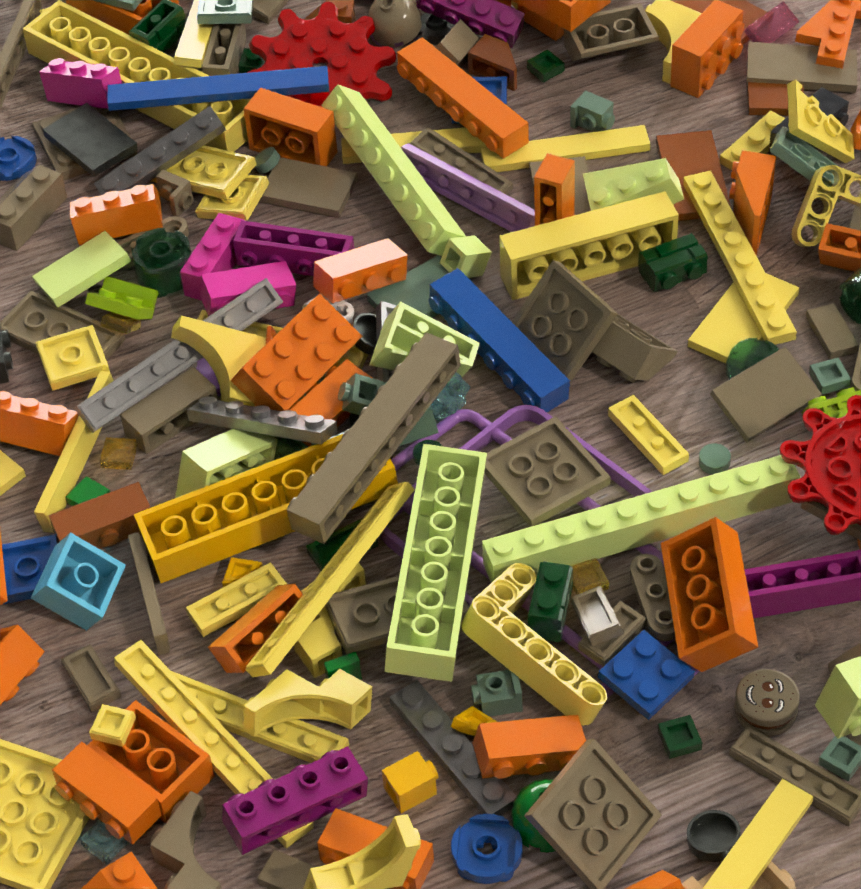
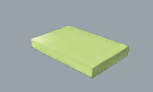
M104 231L32 277L54 305L60 307L130 263L131 259L127 252Z

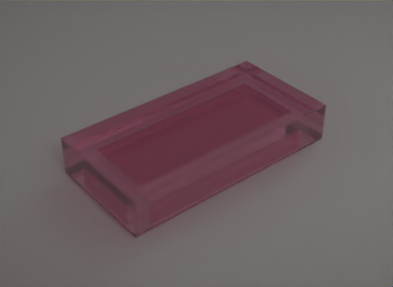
M782 1L749 25L744 32L752 42L773 43L800 21L785 2Z

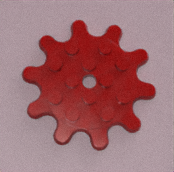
M324 2L318 10V15L310 20L299 18L291 9H284L278 16V24L282 29L278 36L266 37L256 35L249 43L251 52L261 56L264 60V65L247 73L314 67V63H327L329 92L285 96L322 107L323 102L337 84L360 92L364 99H375L383 102L389 100L392 96V88L388 83L377 78V71L382 67L395 63L397 59L395 51L389 46L375 47L368 43V38L375 31L374 21L371 17L362 16L353 23H343L338 20V9L332 2Z
M861 395L851 396L847 400L848 412L841 418L830 417L816 408L806 410L803 413L802 419L806 429L813 435L812 438L805 442L788 440L780 446L782 459L786 463L796 465L805 471L803 477L789 483L787 492L790 499L795 503L815 501L827 507L828 513L824 518V526L827 532L832 535L842 534L852 524L857 523L861 525Z

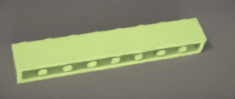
M337 84L323 102L322 107L333 111L335 125L426 251L442 256L448 239L466 237V235L360 92Z

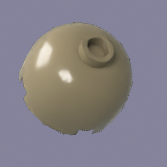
M375 0L368 12V16L373 19L375 31L372 36L382 46L395 47V43L402 41L403 44H407L418 35L422 28L421 15L413 0Z

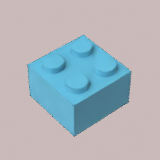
M70 532L55 545L31 599L87 631L103 618L126 565Z

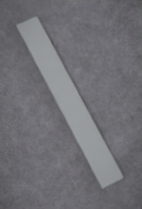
M265 278L203 321L243 331L281 305L283 300L268 279ZM175 339L77 405L75 410L90 431L94 433L195 364L203 356L191 346Z

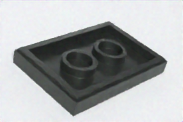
M88 103L83 104L43 129L44 137L93 177L138 150L137 142Z

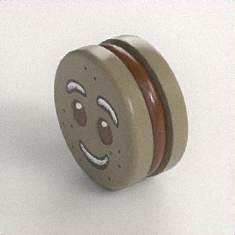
M773 669L752 671L745 675L737 686L734 705L736 718L744 728L749 725L766 736L782 734L789 730L797 719L800 702L799 690L794 681L780 671Z

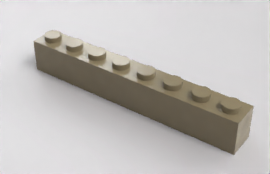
M425 333L419 342L413 344L409 355L402 363L396 366L391 378L378 389L376 397L369 406L362 409L358 420L350 429L344 432L339 444L326 455L324 463L315 474L308 478L306 486L299 495L290 501L287 513L292 530L325 544L461 366L457 344L429 333Z

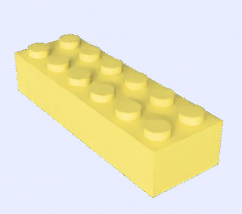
M666 191L499 235L500 276L511 299L516 300L531 294L553 260L561 262L581 281L637 267L639 252L677 239L679 214Z

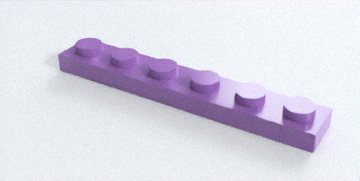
M409 143L401 146L403 152L432 190L511 232L535 226V210Z

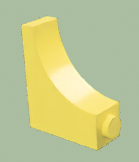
M655 0L652 5L649 4L646 7L645 12L659 36V41L668 51L667 56L663 60L662 81L670 84L672 45L702 13L670 0Z
M181 315L173 326L171 338L191 346L210 364L219 383L221 401H240L243 405L256 407L231 380L266 345V338Z

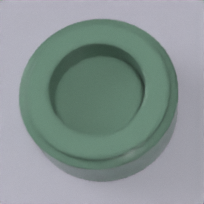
M274 147L264 149L255 157L257 165L254 168L260 174L269 172L278 164L280 154Z
M712 443L700 450L699 466L704 472L713 475L727 471L730 467L731 454L725 446Z

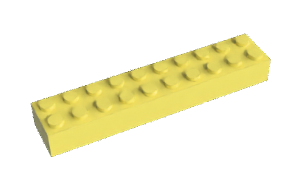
M60 0L23 28L29 54L46 63L62 58L64 61L70 62L84 61L87 64L103 63L106 66L118 67L122 84L209 76L193 67L174 65L173 57ZM251 99L136 108V110L176 129L211 106L226 128V131L206 143L205 146L235 152L248 140L244 107Z

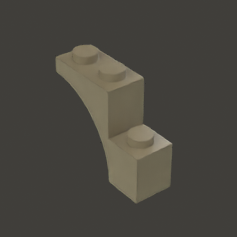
M192 791L189 792L183 801L177 802L172 810L170 819L164 827L158 828L153 834L150 847L154 861L175 873L167 881L165 889H222L220 882L207 874L194 856L196 834L202 820L206 816V810L202 796Z

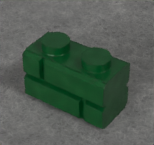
M162 0L129 31V35L164 53L182 36L187 22L184 10L174 2Z
M691 233L639 252L638 269L653 292L661 289L668 290L680 282L688 279L696 280L704 273H707L708 256L707 252L701 244L699 245L698 240Z
M543 561L540 562L529 608L528 627L546 641L560 642L573 590V567Z

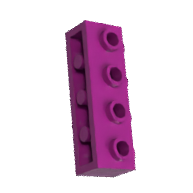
M416 0L418 9L442 18L451 24H456L461 19L475 34L481 36L487 34L505 41L512 49L524 27L525 13L495 0Z
M241 220L233 240L237 265L251 267L286 261L291 273L314 276V261L355 249L353 236Z
M861 550L744 569L753 619L861 601Z
M348 746L338 751L331 750L317 761L308 765H298L289 774L276 780L268 779L250 792L232 796L226 803L222 804V822L240 853L244 855L334 812L335 808L341 809L366 797L368 777Z

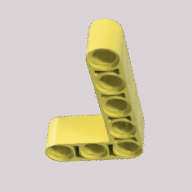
M835 165L820 167L815 171L792 228L791 236L795 244L801 247H811L821 241L826 223L829 222L837 199L861 207V193L858 197H854L849 191L850 184L853 181H856L861 186V175ZM825 171H830L834 175V183L831 187L826 186L822 181ZM819 198L824 204V209L820 214L814 213L811 207L813 200ZM804 226H809L813 230V238L809 242L804 241L801 237V230Z
M515 563L474 598L461 622L462 630L469 638L564 715H578L581 725H589L594 721L607 700L606 690L601 684L513 615L524 604L537 578L535 571L526 564Z

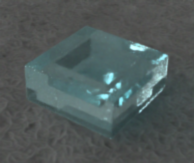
M100 820L80 838L82 846L106 865L129 843L123 837L117 839L112 836L106 829L105 824Z

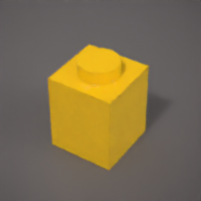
M418 751L382 770L383 787L401 814L437 795L436 780L439 778L438 772L430 760L425 762Z

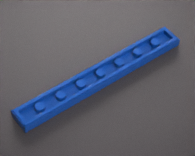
M327 66L112 84L108 85L107 104L109 111L251 99L260 88L282 95L329 92Z

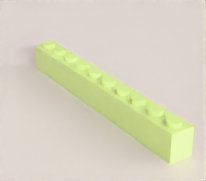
M781 455L483 540V565L491 583L515 563L528 565L535 571L536 575L538 574L540 562L543 561L570 565L572 567L675 537L714 517H717L722 522H726L791 503L793 501L787 492L788 485L791 481L800 479L801 476L795 465L786 463Z

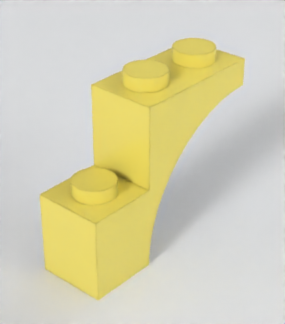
M359 562L335 593L366 585L364 569ZM310 583L306 588L301 590L302 594H304V592L312 583ZM325 606L294 644L295 652L314 678L325 673V662L342 656L341 644L334 633L335 628Z
M286 669L276 679L270 680L266 688L257 696L251 697L246 702L243 708L244 732L255 737L271 726L299 719L328 721L351 730L371 711L372 686L339 669L330 678L324 679L318 687Z
M408 814L394 816L391 824L383 834L362 850L342 860L310 868L303 889H386L403 886L407 874L412 868V862L417 850L420 849V834L416 828H413Z

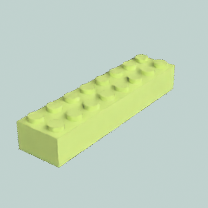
M423 444L386 647L385 672L450 682L453 680L487 457L485 452Z

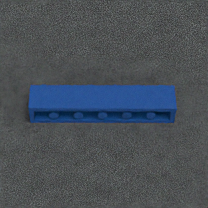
M459 268L430 284V298L428 301L431 309L437 314L440 313L450 328L480 343L477 353L483 358L486 366L491 370H495L502 377L504 384L521 397L524 405L536 406L545 412H549L569 399L570 380Z

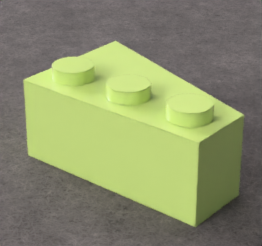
M666 158L583 173L591 211L666 191L672 204L684 200L679 178Z
M400 301L384 321L369 365L394 370L409 355L413 344L419 342L425 333H429L458 345L461 366L449 380V382L457 383L473 366L480 343Z
M231 429L182 451L175 498L274 461L278 439L271 435Z

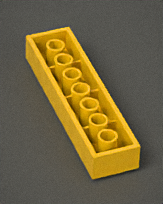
M343 434L331 438L323 444L310 446L134 514L160 583L167 582L295 532L291 529L287 513L288 505L306 486L308 478L318 471L324 463L326 455L336 448ZM391 459L387 461L351 509L379 499L388 486L398 484L395 466Z

